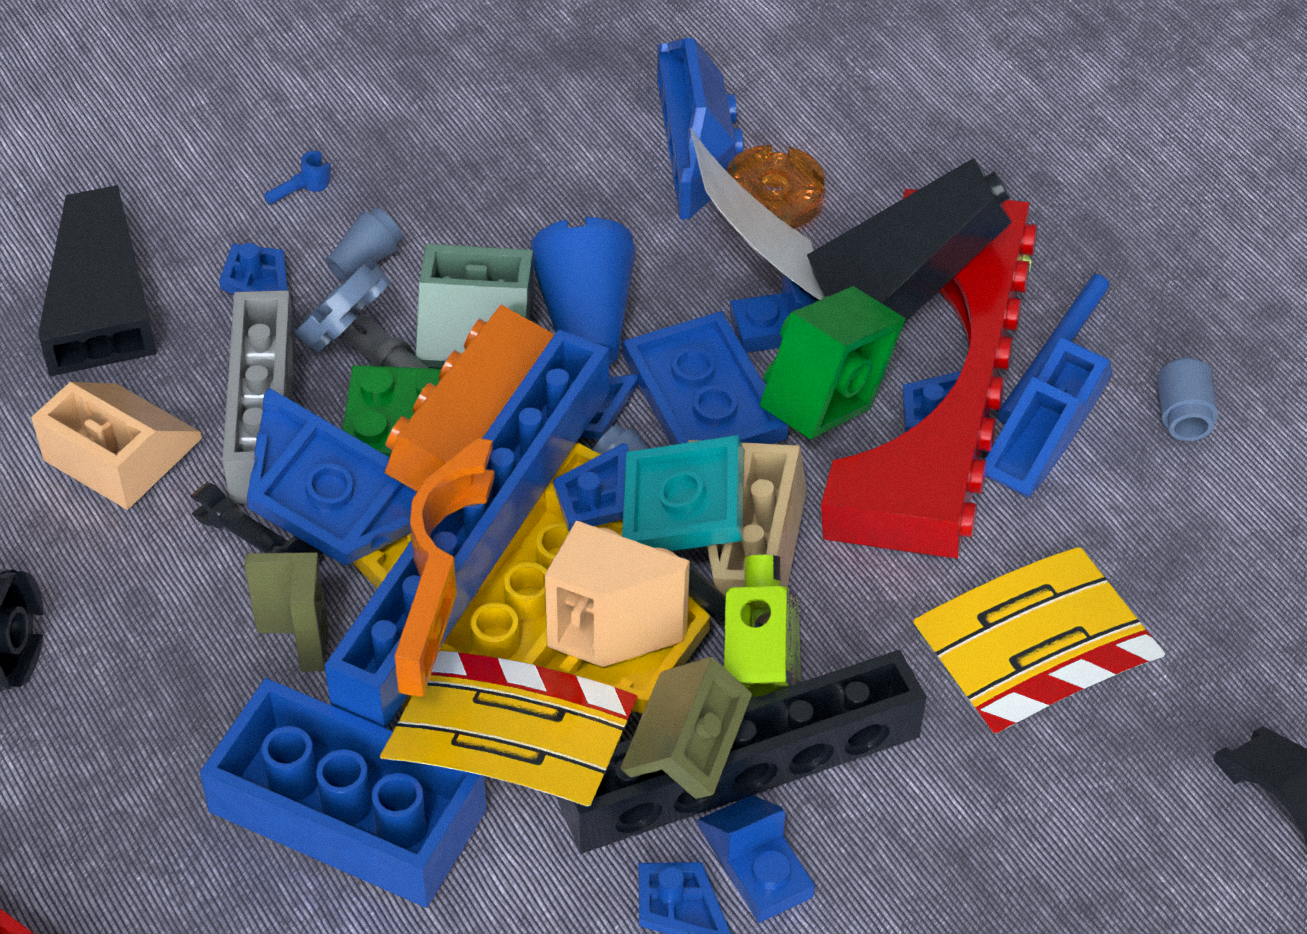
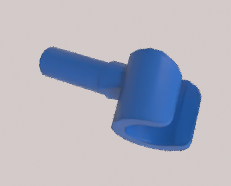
M309 151L303 154L301 157L300 173L264 193L263 197L266 203L271 205L296 190L299 191L303 188L309 191H323L330 182L331 163L321 166L322 153L319 151Z

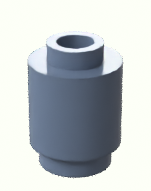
M1183 357L1173 360L1165 365L1157 375L1162 422L1169 429L1170 434L1178 440L1195 441L1202 439L1212 432L1218 417L1212 370L1205 362L1193 358Z

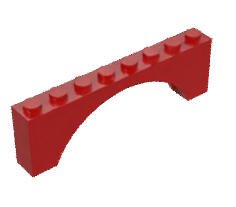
M905 188L903 199L917 190ZM1007 200L1002 203L1012 223L939 290L961 321L969 346L964 367L944 400L921 422L899 437L874 449L832 461L821 502L823 540L958 559L963 536L973 537L977 517V503H971L972 493L982 494L987 461L980 460L981 451L991 452L993 447L996 419L989 418L990 410L1001 409L1005 379L1004 377H998L999 369L1009 370L1013 338L1007 337L1008 330H1018L1022 300L1015 298L1016 292L1026 293L1030 262L1023 261L1024 255L1034 256L1038 225L1029 224L1030 202Z

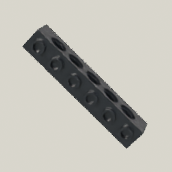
M899 649L750 699L713 795L695 799L663 770L629 777L621 770V765L632 741L630 739L617 744L590 806H584L558 797V804L578 850L582 854L919 738L927 696Z

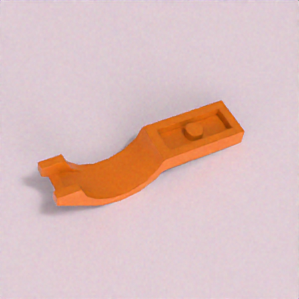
M475 439L426 478L412 500L410 529L413 559L421 579L394 656L399 693L424 697L457 596L454 557L437 548L430 538L431 532L447 515L466 506L487 503L495 479L494 471L486 470L493 449L492 440Z

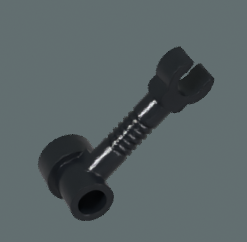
M205 483L190 495L191 498L202 504L192 512V515L199 522L219 529L225 528L263 553H318V559H321L323 556V552L296 536H293L288 541L235 507L233 501L227 498L212 483Z

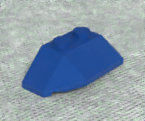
M684 38L657 45V86L679 218L690 219L711 200L705 191L690 128L717 162L733 178L735 159L743 158V136L741 128L732 127V124H736L737 120L736 99L734 94H726L723 74L694 38Z

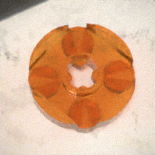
M772 145L755 146L736 155L727 167V172L741 187L793 229L810 222L824 208V171L813 157L799 149L789 147L788 154L782 152H772ZM765 185H769V186H771V187H773V188H778V187H784V188H783L782 190H779V191H772V190L766 189V188H765Z

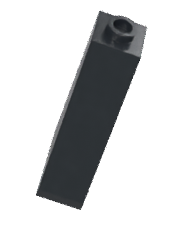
M975 158L812 251L807 254V257L825 297L854 286L905 317L906 322L1012 223L1002 204L1011 198L996 171L986 175Z
M118 185L65 196L38 331L49 377L157 354Z

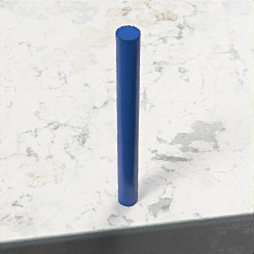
M1094 274L1090 277L1005 400L1001 409L997 412V417L1001 423L1006 424L1032 376L1038 378L1060 337L1071 342L1074 340L1109 288V282L1104 276Z

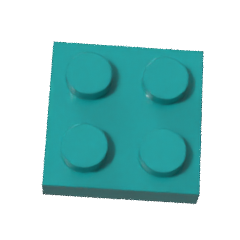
M735 435L626 452L622 537L653 548L659 547L669 551L743 541L744 449L739 436Z

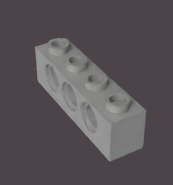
M289 290L234 292L222 458L229 499L234 504H247V493L254 466L257 434L260 430L264 393L268 388H271L292 401L295 335L293 332L295 328Z

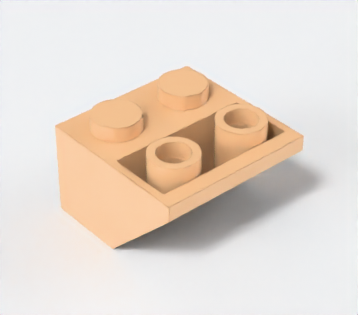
M69 382L31 417L42 458L45 462L126 510L131 508L202 439L201 431L114 383Z
M576 520L545 574L547 647L604 667L682 642L687 634L690 561L678 557L667 549L653 548L622 537L611 529L596 528Z

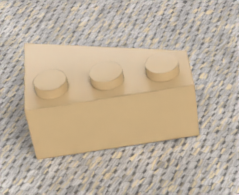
M688 440V441H689V442H695V441H701V440ZM742 443L744 449L743 541L707 546L714 585L725 596L727 588L745 587V557L751 555L779 556L781 586L788 587L807 493L799 445ZM771 613L762 614L757 619V622L766 624L770 619Z

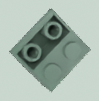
M426 244L419 280L415 357L427 367L442 368L454 350L461 354L464 352L465 340L476 321L482 319L487 322L500 305L531 321L534 300L533 250Z

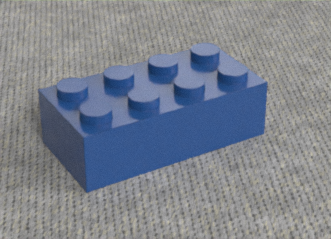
M268 678L262 681L199 772L210 813L425 908H428L485 814L487 804L485 777L483 775L434 765L381 759L380 755L393 731Z

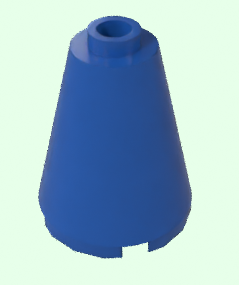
M585 217L586 226L568 228V220L555 222L540 230L531 240L533 269L554 331L556 333L560 329L609 348L610 365L617 360L636 255L633 235L628 228L618 222L598 217Z

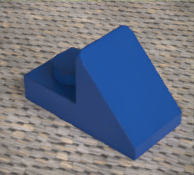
M783 274L782 293L731 300L730 318L735 334L745 352L780 348L783 339L780 336V330L787 316L795 309H801L819 301V299Z
M751 795L698 819V827L756 921L760 923L813 898L815 884L783 836L786 814L783 808Z

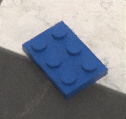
M722 311L622 341V355L632 374L638 376V385L671 445L688 443V440L702 441L735 435L739 436L741 443L773 444L787 439L788 424L759 406L766 386Z

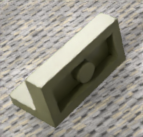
M318 553L247 554L244 567L257 632L294 633L301 672L325 671L328 619Z
M712 656L661 672L625 755L621 770L629 777L663 770L695 799L713 795L752 693Z

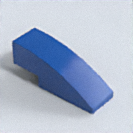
M1060 337L1038 378L1032 376L996 439L991 452L987 455L985 459L987 461L986 477L1030 498L1063 455L1096 404L1112 376L1110 360Z

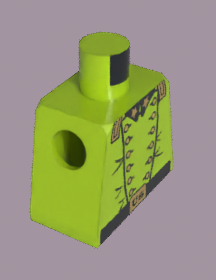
M775 555L746 556L745 587H732L726 590L724 668L752 693L751 697H759L801 683L798 598L788 587L781 586L780 557ZM770 612V619L767 623L755 628L757 619L762 614Z

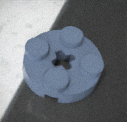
M368 257L350 274L351 277L348 280L346 279L339 287L337 286L303 320L293 334L307 348L311 347L316 353H319L332 339L335 340L357 318L355 315L367 303L370 304L391 281L384 275L385 272Z

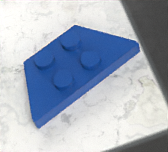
M268 388L264 393L260 430L257 434L254 452V466L247 493L248 509L346 566L411 534V506L417 491L384 473L390 457L271 388Z

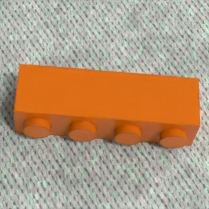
M503 305L498 307L487 322L478 319L465 340L464 352L461 354L454 350L450 354L438 377L440 382L437 386L430 382L427 383L414 404L412 410L414 415L409 420L401 416L392 428L385 444L392 452L384 473L418 492L426 478L475 439L484 437L555 334Z

